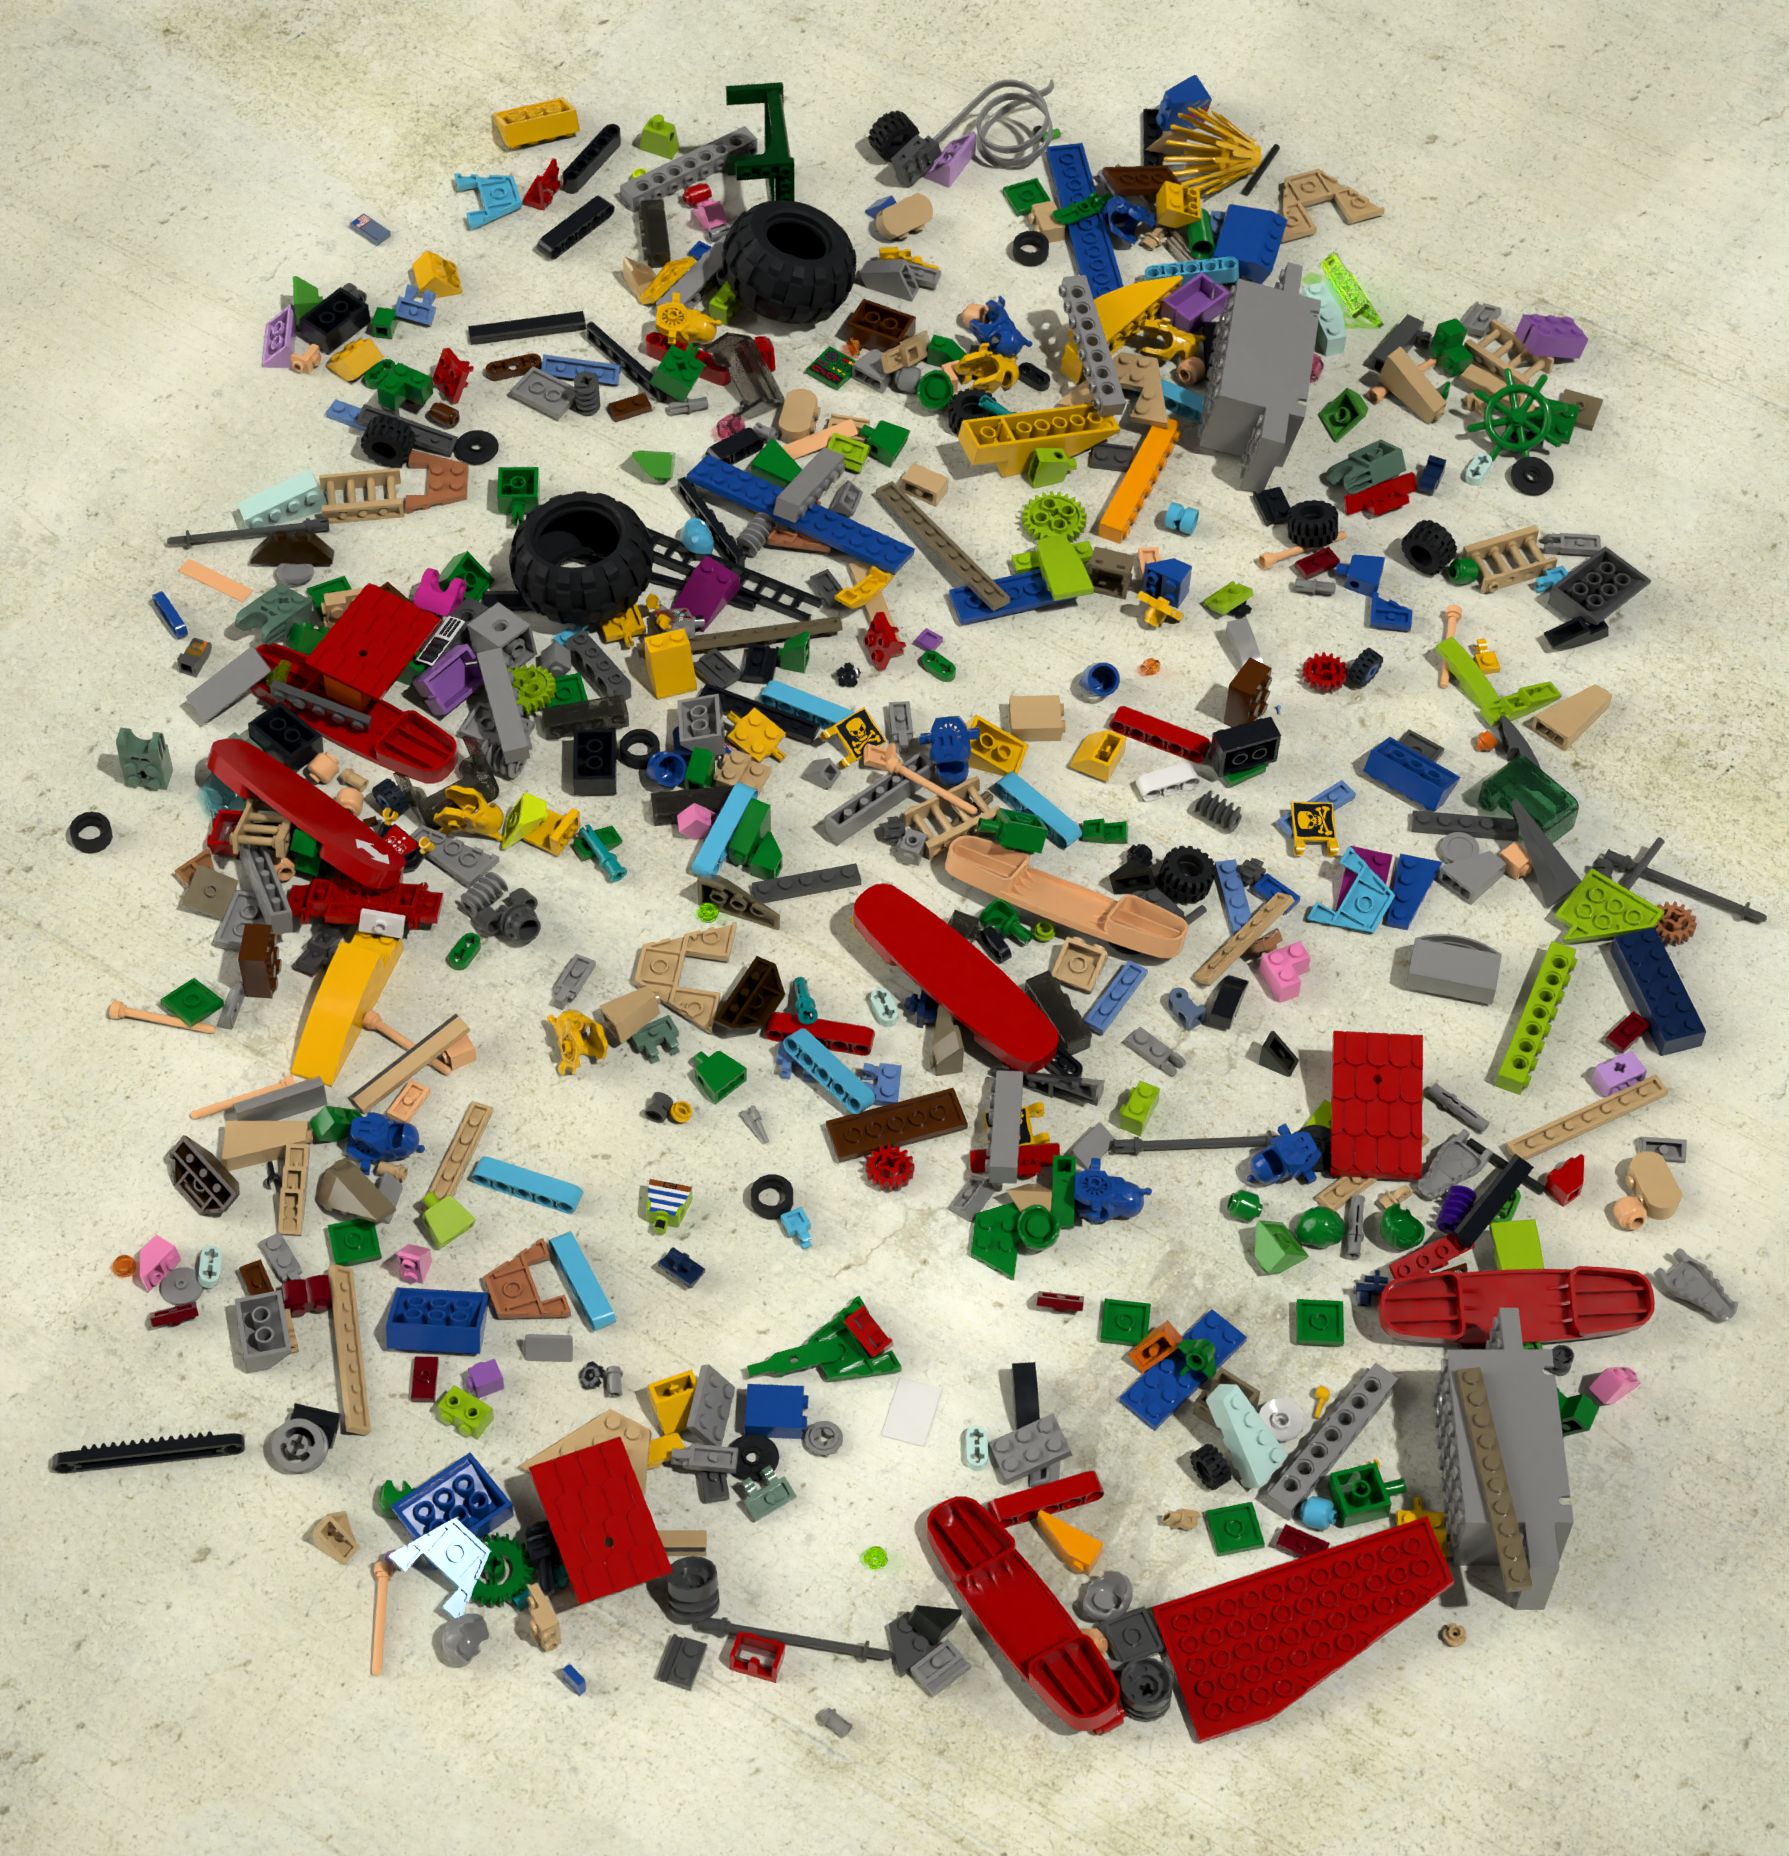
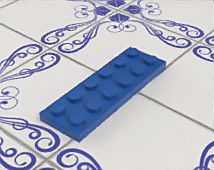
M1040 569L994 579L993 581L1010 597L1009 604L995 611H992L968 586L949 590V597L961 625L1077 599V597L1054 601L1051 591H1048L1046 582L1043 581Z
M1213 1309L1182 1337V1340H1198L1202 1338L1211 1341L1215 1345L1216 1350L1214 1356L1216 1371L1247 1340L1243 1333ZM1178 1348L1152 1366L1120 1397L1119 1402L1155 1431L1209 1377L1203 1372V1369L1194 1370L1192 1368L1184 1376H1181L1179 1373L1186 1366L1187 1362L1186 1354Z

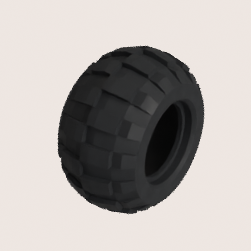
M767 201L753 206L748 211H744L733 223L723 244L722 266L731 291L744 305L757 314L783 323H812L825 318L831 312L834 313L847 299L855 281L856 252L845 230L823 211L796 201Z
M586 491L558 495L550 498L545 504L536 506L516 529L509 554L513 583L528 606L537 614L540 613L543 616H547L551 621L561 624L572 623L577 626H588L591 623L600 621L603 623L614 619L618 613L626 612L638 602V597L641 596L642 592L646 591L654 562L650 533L636 512L621 501H616L615 498L609 495L587 493ZM582 555H597L605 558L600 562L585 567L570 568L559 566L573 557Z

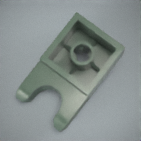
M1380 439L1348 454V459L1331 466L1327 470V480L1335 486L1344 484L1345 491L1356 494L1389 478L1398 477L1400 473L1405 472L1406 466L1401 448Z
M279 583L241 609L236 615L235 627L242 631L260 628L262 629L261 641L271 645L281 637L286 638L289 636L294 622L302 624L303 621L309 622L311 620L312 600Z
M120 727L116 746L125 785L146 787L154 790H167L173 773L168 744H165L163 733L153 732L152 739L144 740L136 737L131 729Z

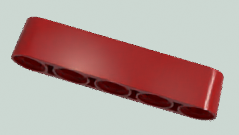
M651 332L646 336V352L649 357L661 362L671 345L668 344V336L658 332ZM676 340L674 346L685 351L688 344ZM699 349L695 358L706 364L700 378L720 386L728 385L731 382L730 362Z
M1126 706L1118 707L1109 723L1110 728L1118 734L1194 763L1203 762L1211 747L1210 740L1205 736Z
M782 1012L773 1013L765 1030V1036L768 1039L780 1042L803 1028L809 1031L828 1050L860 1056H867L871 1053L875 1037V1031L869 1027L818 1018L812 1024H803L800 1022L798 1015Z
M1087 1471L993 1499L986 1507L988 1512L1004 1528L1037 1519L1040 1510L1051 1515L1097 1501L1104 1496V1491L1096 1472Z

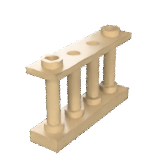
M1495 319L1491 322L1489 335L1477 344L1473 340L1468 339L1464 343V347L1474 356L1473 364L1505 383L1504 370L1506 368L1511 369L1514 384L1529 385L1530 378L1539 370H1543L1547 374H1550L1554 363L1552 357L1531 355L1524 344L1517 338L1515 332ZM1497 339L1504 344L1492 354L1484 349ZM1512 349L1519 355L1507 364L1499 359ZM1525 359L1534 364L1523 374L1514 369Z
M399 468L319 475L322 491H327L328 505H321L323 518L328 517L329 524L404 517L402 498H396L395 485L401 484ZM387 486L388 499L376 500L375 487ZM367 487L368 501L356 502L355 488ZM347 489L348 503L336 504L335 490Z
M1536 525L1463 546L1461 558H1473L1483 576L1482 594L1495 592L1501 588L1544 576L1545 571L1556 568L1558 560L1556 556L1545 559L1536 545L1539 533ZM1529 547L1538 562L1528 565L1518 549ZM1510 552L1519 568L1509 570L1500 554ZM1493 558L1502 573L1492 576L1482 560Z
M978 776L966 779L963 783L947 790L961 799L971 796L982 814L971 818L965 810L938 795L917 806H911L904 811L906 827L915 823L922 833L928 834V841L925 842V853L929 860L947 852L950 844L960 836L977 837L985 833L977 830L979 818L995 821L1000 806L998 805L992 809L987 806L978 793L980 791ZM952 805L964 823L953 827L941 810ZM934 814L946 832L934 836L923 819Z
M258 798L247 799L244 812L234 832L230 834V845H233V854H238L242 844L272 846L273 849H276V857L285 858L292 843L294 831L299 827L282 815L258 813L259 810L277 811L266 802H259ZM253 821L280 824L279 826L256 825L252 823ZM248 833H260V834H273V835H276V836H273V838H272V837L248 836L247 834H248Z

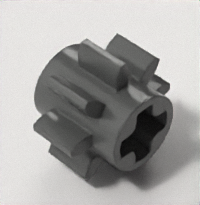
M897 816L887 817L888 822L882 823L884 839L889 838L891 843H896L906 833L904 821H899Z
M1252 858L1251 861L1246 859L1239 871L1243 875L1242 881L1250 885L1258 882L1266 873V869L1262 867L1264 862L1256 858Z

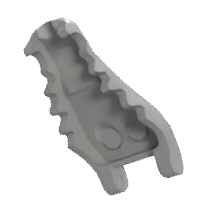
M1463 1129L1456 1137L1441 1146L1428 1172L1419 1179L1418 1189L1429 1199H1437L1452 1186L1477 1175L1485 1167L1494 1152L1487 1148L1479 1156L1464 1144L1470 1133Z
M1678 1248L1673 1253L1679 1264L1669 1274L1662 1268H1658L1654 1272L1656 1279L1665 1290L1678 1298L1707 1310L1718 1320L1728 1321L1735 1315L1738 1302L1732 1301L1724 1293V1287L1720 1285L1719 1279H1714L1713 1272L1708 1270L1705 1264L1693 1259L1681 1248Z

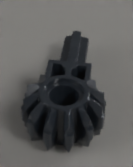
M537 1521L527 1526L525 1532L530 1562L539 1571L540 1588L544 1596H552L556 1591L553 1566L560 1564L559 1550L548 1521Z

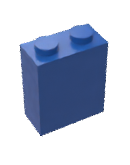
M747 1384L745 1435L760 1434L767 1438L802 1439V1430H807V1416H803V1409H808V1395H804V1386Z

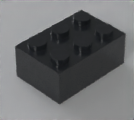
M340 287L299 319L302 336L330 354L370 322L369 307L366 303Z
M280 701L248 723L249 738L260 746L264 752L294 772L312 761L318 753L324 752L323 736Z
M1272 717L1260 718L1256 721L1239 724L1228 729H1220L1217 732H1213L1209 760L1218 777L1276 762L1281 734Z
M574 729V795L617 794L616 729Z

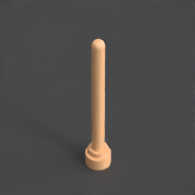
M1430 358L1417 367L1424 372L1437 364V359ZM1385 386L1373 387L1368 390L1367 396L1373 404H1377L1384 399L1385 394L1390 392V390Z
M1345 531L1338 532L1337 539L1333 542L1345 539L1347 533ZM1296 546L1275 554L1266 552L1259 555V563L1266 570L1272 568L1277 561L1315 548Z
M1449 605L1446 607L1445 617L1448 621L1446 639L1451 636L1455 638L1456 623L1462 617V608L1460 606ZM1444 659L1440 686L1447 688L1450 671L1447 669L1448 663Z
M893 755L885 767L887 772L891 774L900 773L972 815L977 813L978 810L975 806L904 767L903 763L900 762L901 759Z
M113 1000L110 1007L109 1015L115 1019L128 1016L210 1034L215 1031V1027L210 1024L199 1022L190 1028L179 1018L128 1008L121 1001Z
M370 1010L364 1016L362 1025L368 1029H378L407 1050L416 1045L383 1023L380 1015L375 1011ZM437 1058L429 1063L445 1075L451 1073V1068Z
M293 1075L285 1076L278 1084L191 1112V1117L193 1119L202 1118L232 1108L234 1103L295 1084Z
M385 1561L375 1563L374 1575L376 1580H378L372 1674L375 1676H379L382 1672L388 1581L394 1575V1564Z

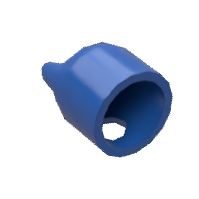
M1106 662L1093 663L1084 670L1079 684L1089 694L1108 696L1118 688L1120 675L1112 664Z
M668 751L657 752L649 759L645 776L656 784L673 787L684 780L687 771L686 763L678 754Z

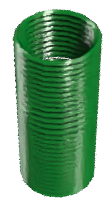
M1201 208L1200 221L1186 225L1191 255L1199 260L1211 257L1215 250L1210 215L1205 209Z

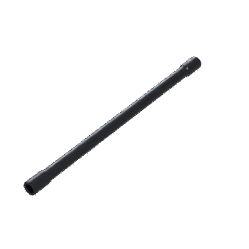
M582 555L573 557L570 560L592 565L604 558ZM652 572L650 582L683 590L687 583L685 580ZM735 594L728 603L754 611L757 599Z

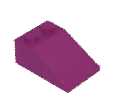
M706 555L694 569L671 609L688 608L692 616L703 615L705 627L698 629L704 632L741 588L739 576Z
M1350 846L1386 884L1393 855ZM1346 867L1336 911H1338L1358 874Z

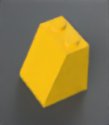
M682 628L645 637L646 671L657 700L696 691L697 684L691 646L685 629Z

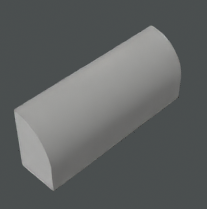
M251 646L192 691L186 698L206 723L272 673V670L261 654Z
M320 1076L234 1103L233 1109L237 1121H278L327 1105L328 1103L323 1081Z

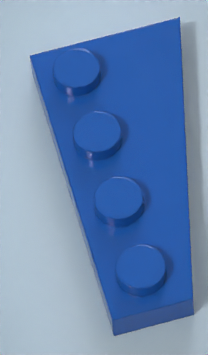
M1400 854L1393 888L1395 898L1390 904L1386 926L1408 930L1420 904L1423 902L1428 889L1442 866L1441 861Z

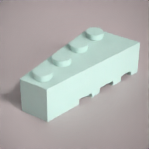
M1339 279L1303 286L1301 295L1321 300L1320 313L1310 314L1319 318L1316 337L1325 357L1344 353L1346 330Z
M309 469L237 503L248 528L274 526L322 512L321 505H328V502L312 471Z
M1219 1384L1206 1399V1402L1217 1428H1220L1224 1438L1222 1440L1225 1447L1229 1448L1233 1460L1231 1461L1234 1468L1238 1469L1241 1479L1239 1480L1242 1487L1260 1488L1288 1455L1238 1385Z

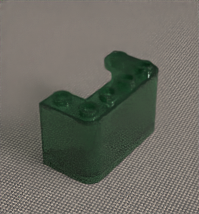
M1518 755L1483 781L1478 803L1484 810L1494 811L1499 805L1502 810L1509 813L1517 822L1511 802L1517 798L1552 844L1574 828L1579 810L1577 800L1524 755Z

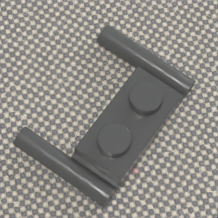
M1159 874L1154 877L1156 886L1159 884ZM1158 888L1134 891L1131 894L1183 918L1188 925L1207 912L1205 906L1201 905L1185 917L1184 911Z

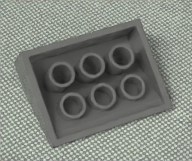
M1605 546L1551 588L1548 604L1565 616L1572 618L1581 616L1583 621L1598 625L1648 586L1651 580Z

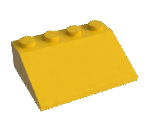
M564 97L492 113L504 143L508 148L511 147V149L520 148L522 144L527 143L529 145L538 144L540 140L544 139L548 141L555 140L557 136H573L575 132L580 131L577 111Z

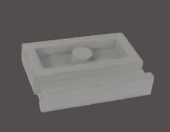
M1476 301L1460 323L1468 330L1467 333L1484 337L1490 330L1492 320H1497L1501 315V307L1485 303L1480 305Z
M947 1639L910 1668V1672L931 1693V1696L935 1697L971 1668V1664L964 1659V1656Z

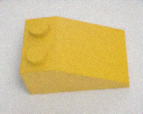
M977 714L966 723L967 729L979 727L980 736L979 739H969L971 746V755L968 759L969 767L1000 776H1005L1009 772H1014L1018 775L1029 745Z

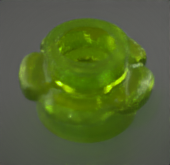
M703 903L697 911L698 916L705 923L715 921L719 915L718 907L713 903Z
M873 1546L867 1550L864 1562L871 1569L878 1570L887 1564V1553L883 1548Z

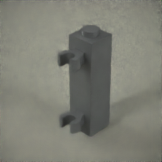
M1407 314L1373 355L1371 369L1381 373L1387 357L1399 347H1402L1406 353L1409 352L1416 342L1420 346L1427 348L1432 334L1423 331L1424 322Z

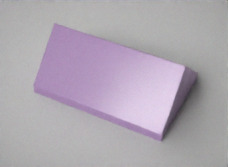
M971 132L949 142L924 177L950 188L975 155L976 133Z
M292 304L266 323L262 366L265 368H292L290 355L295 350L297 329L295 309Z

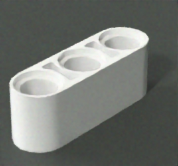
M1190 762L1153 771L1140 776L1136 780V785L1143 799L1147 802L1192 790L1200 783V779Z

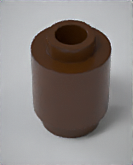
M436 402L430 408L429 416L446 427L452 428L460 420L459 411L444 403Z

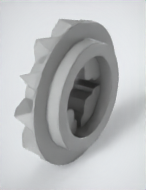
M816 1422L806 1431L805 1444H807L809 1451H813L817 1456L826 1455L828 1457L834 1452L837 1453L840 1446H842V1431L832 1422ZM822 1432L826 1439H828L826 1446L822 1441H818L821 1440Z

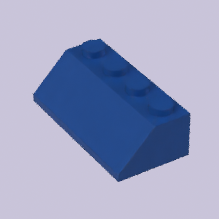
M1388 737L1371 750L1363 770L1371 778L1380 780L1387 784L1389 788L1401 792L1408 799L1414 800L1423 805L1424 808L1434 812L1444 805L1461 778L1391 737Z

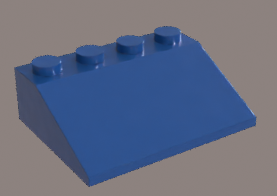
M1229 204L1212 258H1236L1238 260L1239 273L1262 285L1272 273L1287 219L1270 210Z
M397 1287L386 1324L387 1348L399 1351L418 1350L420 1352L439 1351L442 1353L456 1352L468 1355L480 1354L484 1338L489 1293Z
M471 1452L391 1506L412 1541L453 1518H457L472 1534L482 1539L486 1536V1533L492 1532L514 1516L513 1504ZM422 1554L434 1571H436L437 1568Z

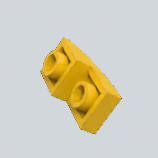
M678 1432L651 1440L647 1470L661 1467L664 1461L671 1460L672 1448L685 1450Z

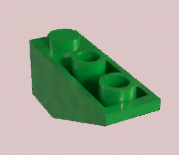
M1053 1155L1051 1212L1057 1216L1060 1228L1074 1229L1076 1156Z

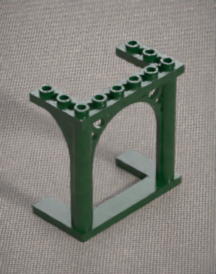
M783 82L726 86L727 106L764 103V153L727 156L728 175H736L737 181L768 179L771 201H794V157L790 156L784 114Z

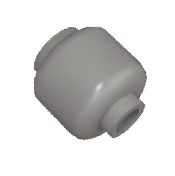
M910 366L898 369L895 378L898 389L915 393L923 377L921 376L920 368Z

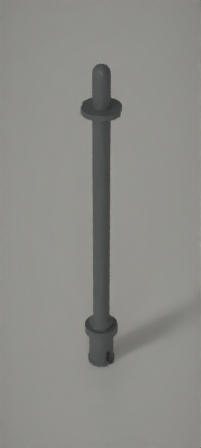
M328 517L313 520L306 518L302 523L190 535L189 530H186L185 536L169 537L167 543L169 545L187 543L188 548H191V543L269 535L277 531H306L312 533L330 530Z
M1610 849L1607 850L1604 859L1610 860L1624 872L1626 870H1634L1638 863L1631 859V856H1624ZM1648 867L1642 873L1645 876L1741 914V920H1744L1745 916L1760 922L1767 920L1765 914L1749 908L1750 902L1743 906Z
M1267 1130L1266 1136L1143 1141L1139 1137H1134L1133 1139H1114L1113 1144L1115 1146L1113 1148L1114 1154L1130 1152L1140 1154L1143 1150L1245 1145H1266L1268 1147L1271 1145L1270 1139L1280 1135H1272L1271 1130Z
M710 1617L699 1621L698 1631L717 1633L720 1637H725L729 1633L738 1634L739 1631L744 1633L751 1632L765 1639H775L790 1644L861 1655L862 1661L865 1663L868 1657L884 1660L891 1658L889 1650L869 1647L870 1641L866 1640L864 1646L732 1624L725 1617H722V1619Z

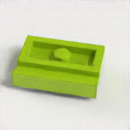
M834 432L827 449L845 455L844 463L846 464V469L861 473L871 446Z
M1232 581L1203 600L1205 608L1210 607L1212 611L1225 615L1254 596L1252 588L1239 583L1235 584Z

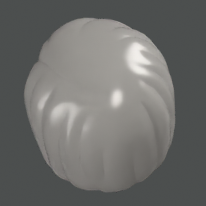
M1112 1570L1105 1571L1101 1578L1093 1580L1083 1600V1608L1086 1614L1095 1620L1108 1621L1126 1613L1133 1596L1130 1580L1126 1575Z
M473 1613L462 1615L451 1620L444 1628L442 1634L443 1650L452 1664L467 1666L472 1658L481 1652L478 1650L479 1644L489 1638V1631L483 1616Z

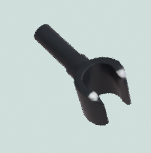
M269 1161L267 1162L269 1171L267 1178L268 1188L271 1189L270 1183L272 1181H277L280 1188V1177L275 1174L273 1162Z

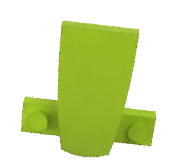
M1049 536L1037 541L1036 551L1012 555L1011 561L1016 575L1041 570L1043 581L1046 582L1048 591H1051L1054 601L1089 595L1094 592L1092 582L1083 563L1090 562L1093 554L1090 541L1071 544L1065 536Z
M1535 1219L1490 1223L1489 1230L1494 1246L1493 1255L1498 1270L1544 1269Z

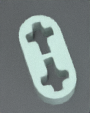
M1479 453L1474 457L1465 475V481L1469 485L1477 486L1482 483L1491 468L1492 458L1490 455Z
M885 988L874 989L871 992L870 1002L878 1021L884 1027L896 1025L898 1022V1009L889 991ZM877 997H881V999H884V1004H882L880 999H877ZM885 1011H887L889 1016H892V1018H888V1016H885Z
M215 1246L204 1247L200 1256L198 1282L205 1288H213L219 1282L222 1252ZM209 1255H213V1263L208 1262ZM207 1271H211V1279H207Z
M972 1426L966 1432V1463L971 1470L981 1471L985 1469L988 1462L987 1432L981 1426ZM974 1434L979 1436V1445H975ZM975 1452H979V1463L975 1462Z

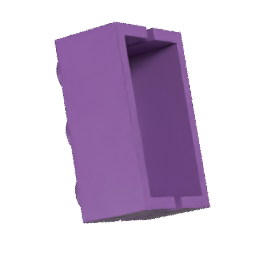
M1201 272L1162 300L1160 317L1171 319L1169 323L1172 326L1176 324L1175 328L1193 334L1203 326V322H1210L1220 315L1222 311H1225L1224 305L1226 299L1229 298L1230 292L1218 283L1214 286V280Z
M1523 314L1515 331V335L1530 354L1536 356L1580 359L1589 340L1583 333V330L1568 316L1555 317L1553 315Z
M468 644L456 645L437 660L433 666H430L412 681L421 697H427L424 701L434 716L446 715L484 684L479 663L465 664L478 660Z

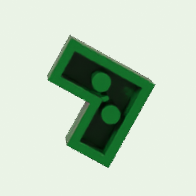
M1457 318L1437 325L1428 352L1432 358L1437 359V363L1450 377L1462 374L1472 364L1474 358L1463 346L1468 330Z
M398 362L377 387L378 402L380 405L394 411L399 408L405 399L423 406L433 395L432 377Z
M300 828L295 829L290 850L298 852L295 869L314 876L327 875L331 864L323 860L319 855L322 844Z
M1557 1388L1563 1437L1589 1431L1599 1407L1592 1402L1591 1398L1584 1394L1567 1398Z

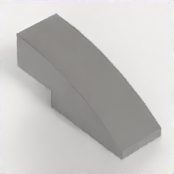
M1247 618L1227 622L1226 634L1233 647L1232 654L1239 668L1241 669L1250 657L1263 663Z

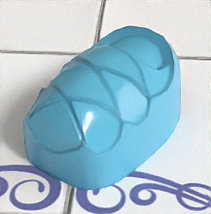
M691 518L685 522L680 536L684 546L693 553L711 554L714 542L711 531L705 522L699 518Z

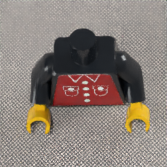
M385 808L383 810V817L386 820L381 823L377 834L405 858L406 865L403 872L416 870L426 857V852L433 851L435 845L429 842L430 838L426 836L422 837L418 843L396 824L391 825V822H395L399 815L394 811L392 816L389 817L391 809Z

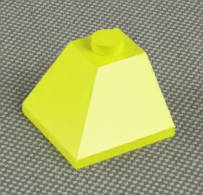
M526 792L521 795L505 817L501 848L507 849L536 830L541 822H545L548 816V811L546 810L547 801Z

